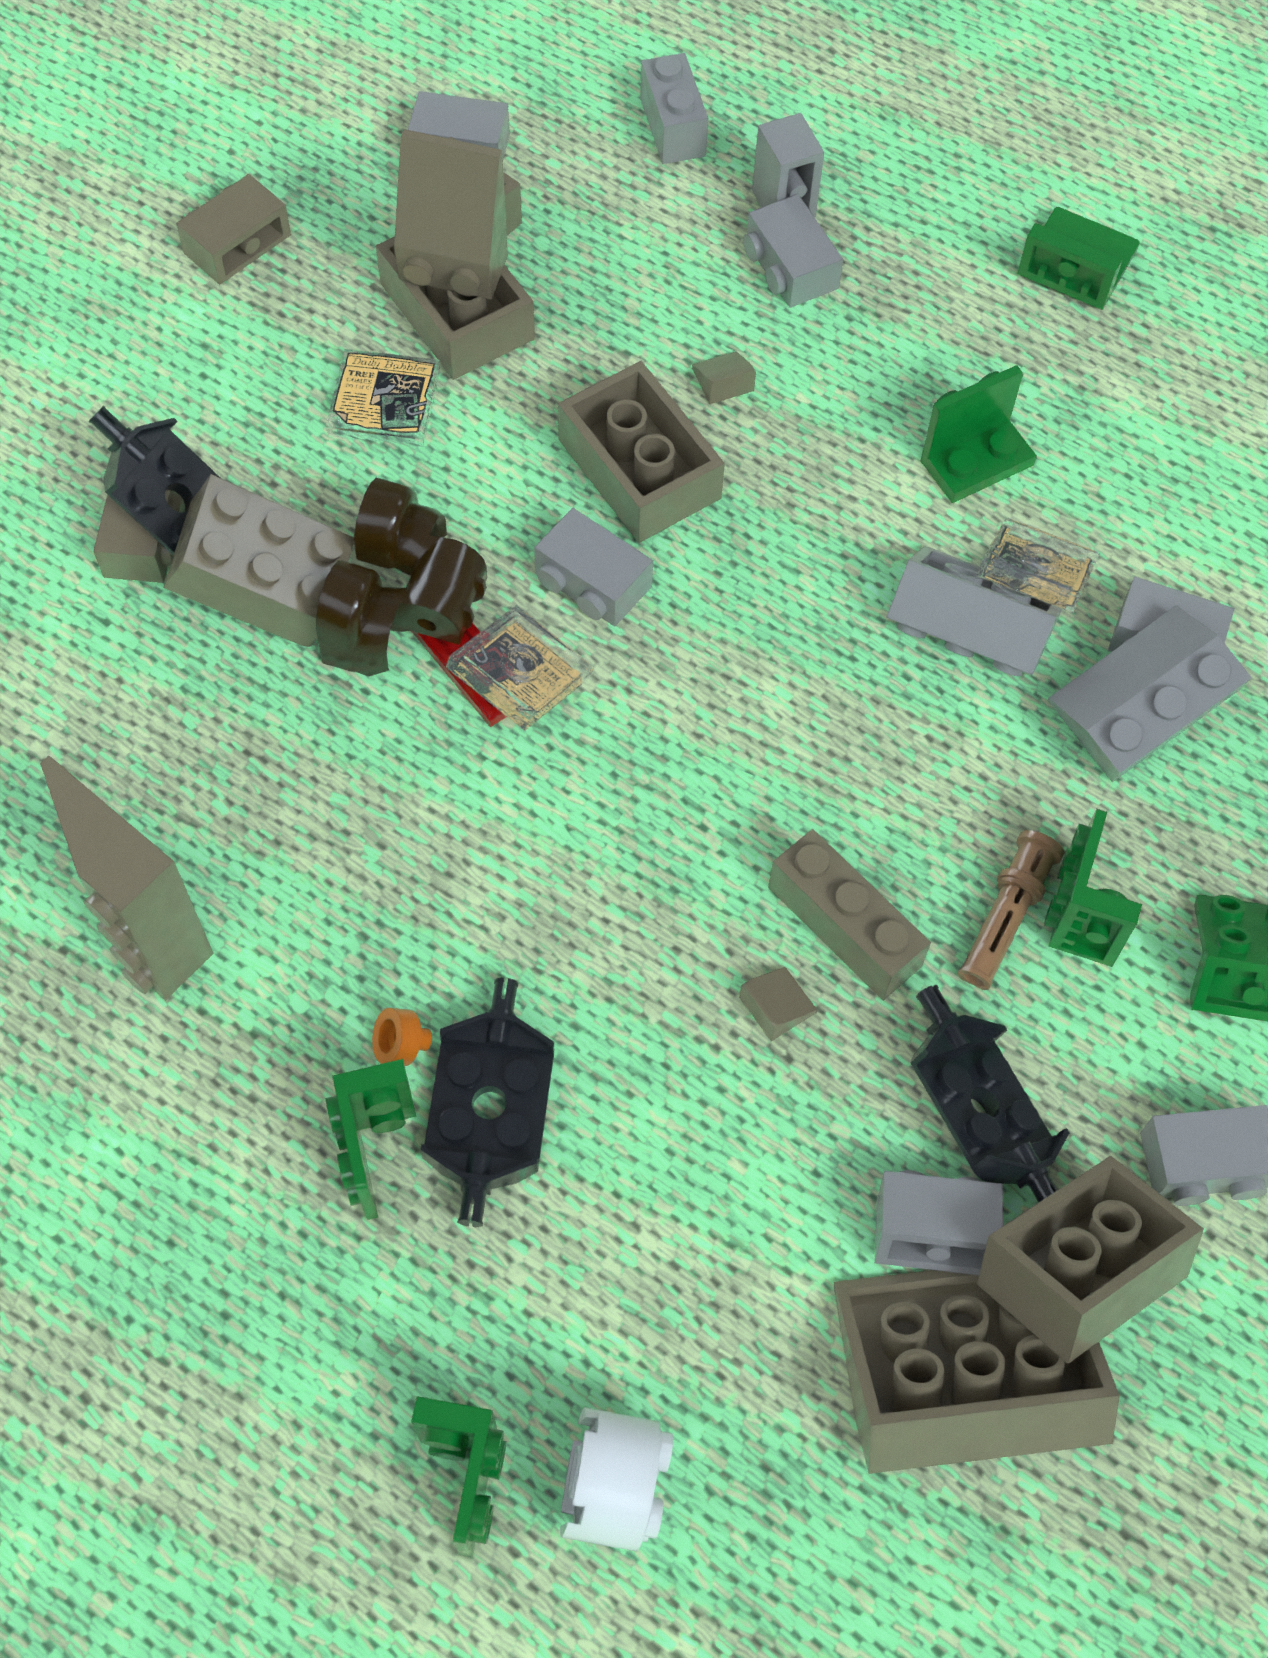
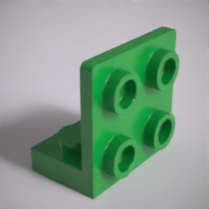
M1056 207L1044 226L1035 223L1028 233L1017 274L1103 310L1137 252L1140 241L1071 211Z
M1017 365L1002 372H991L978 383L960 391H949L942 395L933 405L920 461L952 504L1035 464L1037 455L1010 421L1023 377V372Z
M1096 808L1088 826L1078 824L1071 846L1066 849L1057 877L1061 882L1057 894H1054L1051 899L1044 926L1053 928L1049 947L1113 967L1138 923L1142 904L1128 900L1125 895L1112 889L1096 890L1087 887L1107 816V811Z
M1197 895L1194 908L1202 946V955L1190 992L1191 1010L1268 1022V905L1241 901L1230 895H1217L1215 897Z
M403 1059L332 1075L336 1096L325 1098L331 1128L336 1135L339 1150H348V1152L337 1154L344 1189H347L351 1206L362 1205L367 1220L378 1218V1212L360 1130L371 1128V1131L374 1133H387L402 1128L406 1124L405 1119L417 1117Z
M417 1396L411 1423L420 1442L429 1446L428 1454L448 1460L464 1461L466 1451L471 1452L453 1543L460 1556L472 1558L475 1542L487 1544L494 1505L490 1504L491 1496L485 1495L488 1478L499 1480L506 1451V1441H503L504 1431L497 1429L493 1410Z

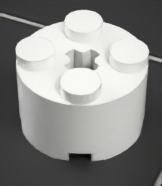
M584 1407L578 1424L589 1426V1430H585L583 1442L573 1440L561 1508L562 1513L573 1514V1522H567L560 1526V1537L637 1552L642 1541L647 1542L649 1538L656 1539L660 1530L663 1499L654 1497L659 1471L667 1472L673 1448V1434L661 1431L659 1421Z

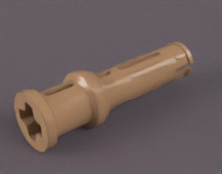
M1033 830L1020 832L1016 841L1018 850L1009 868L1002 869L997 878V886L1000 892L963 966L957 973L963 981L982 990H988L991 987L992 980L1029 906L1035 905L1042 900L1046 892L1043 884L1052 866L1060 863L1064 856L1063 847L1056 840L1041 832Z

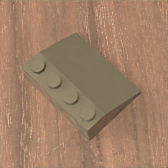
M47 756L40 765L77 874L89 895L83 902L88 910L100 921L97 928L112 944L109 950L124 966L121 970L124 977L141 993L146 994L152 988L166 1001L214 954L176 864L52 757Z
M930 1270L834 1282V1292L855 1420L869 1474L1113 1444L1120 1395L1100 1343L1098 1342L1069 1364L1066 1363L977 1285L979 1275Z

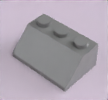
M927 546L922 547L908 560L886 617L898 622L897 629L917 638H925L926 634L945 640V648L965 657H973L974 653H978L993 659V667L1013 676H1021L1023 672L1031 675L1034 673L1065 603H1054L1000 584L983 576L984 568ZM987 572L1018 589L1024 585L1023 583L1018 584L1012 581V579L995 572Z
M1176 605L1050 696L1048 701L1101 770L1114 782L1237 693L1252 677L1215 632Z

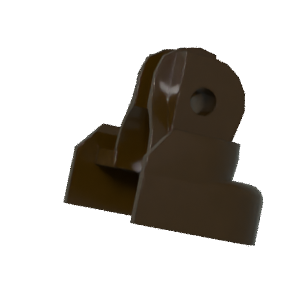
M376 477L370 483L361 502L354 533L356 560L383 568H396L411 576L406 588L382 587L380 576L375 570L338 560L331 568L325 580L317 607L316 632L323 664L366 676H373L389 671L387 647L390 630L399 632L414 631L460 645L466 629L472 625L475 616L470 608L471 604L482 599L487 589V566L485 560L467 544L455 539L445 538L447 535L445 516L437 509L420 505L416 492L409 486Z

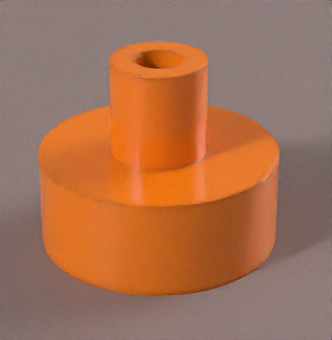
M385 1008L379 1014L372 1036L373 1051L379 1063L383 1064L403 1059L404 1065L408 1066L415 1060L419 1050L427 1051L431 1046V1031L428 1028H421L419 1017L413 1010Z

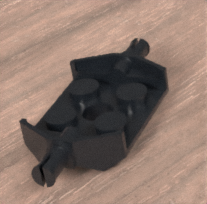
M103 405L88 422L92 423L112 442L108 447L111 455L104 474L105 493L174 556L191 501L210 474L219 476L170 430L178 422L175 418L137 426L132 430L130 427L126 428ZM166 490L174 491L181 496L185 504V512L175 511L168 505L165 498Z
M501 977L494 980L495 987L492 1006L488 1012L440 1029L441 1045L425 1143L421 1144L420 1150L422 1158L434 1169L461 1185L463 1195L457 1223L469 1227L472 1204H474L471 1220L472 1226L482 1227L486 1195H491V1189L517 1184L537 1173L539 1168L555 1053L554 1041L516 1017L514 1005L519 983L511 978H508L505 999H503L505 990L504 978ZM487 1092L497 1093L506 1101V1108L503 1113L493 1119H484L473 1110L475 1100Z
M938 985L923 989L917 994L916 998L920 1001L933 1024L927 1029L928 1037L912 1056L910 1062L974 1174L984 1182L1017 1184L1020 1189L1029 1186L1038 1203L1058 1190L1049 1175L1051 1171L1048 1167L1054 1163L1070 1132L1065 1128L1057 1135L1052 1136L1038 1111L1033 1106L995 1042L1007 1031L1005 1025L967 1015L958 1016L956 1012L951 1011ZM971 1099L980 1103L986 1113H979L974 1108Z

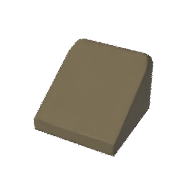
M737 351L692 364V369L709 404L754 391L756 371L753 365Z
M786 967L755 977L741 985L739 998L771 1041L817 1013L816 1007Z

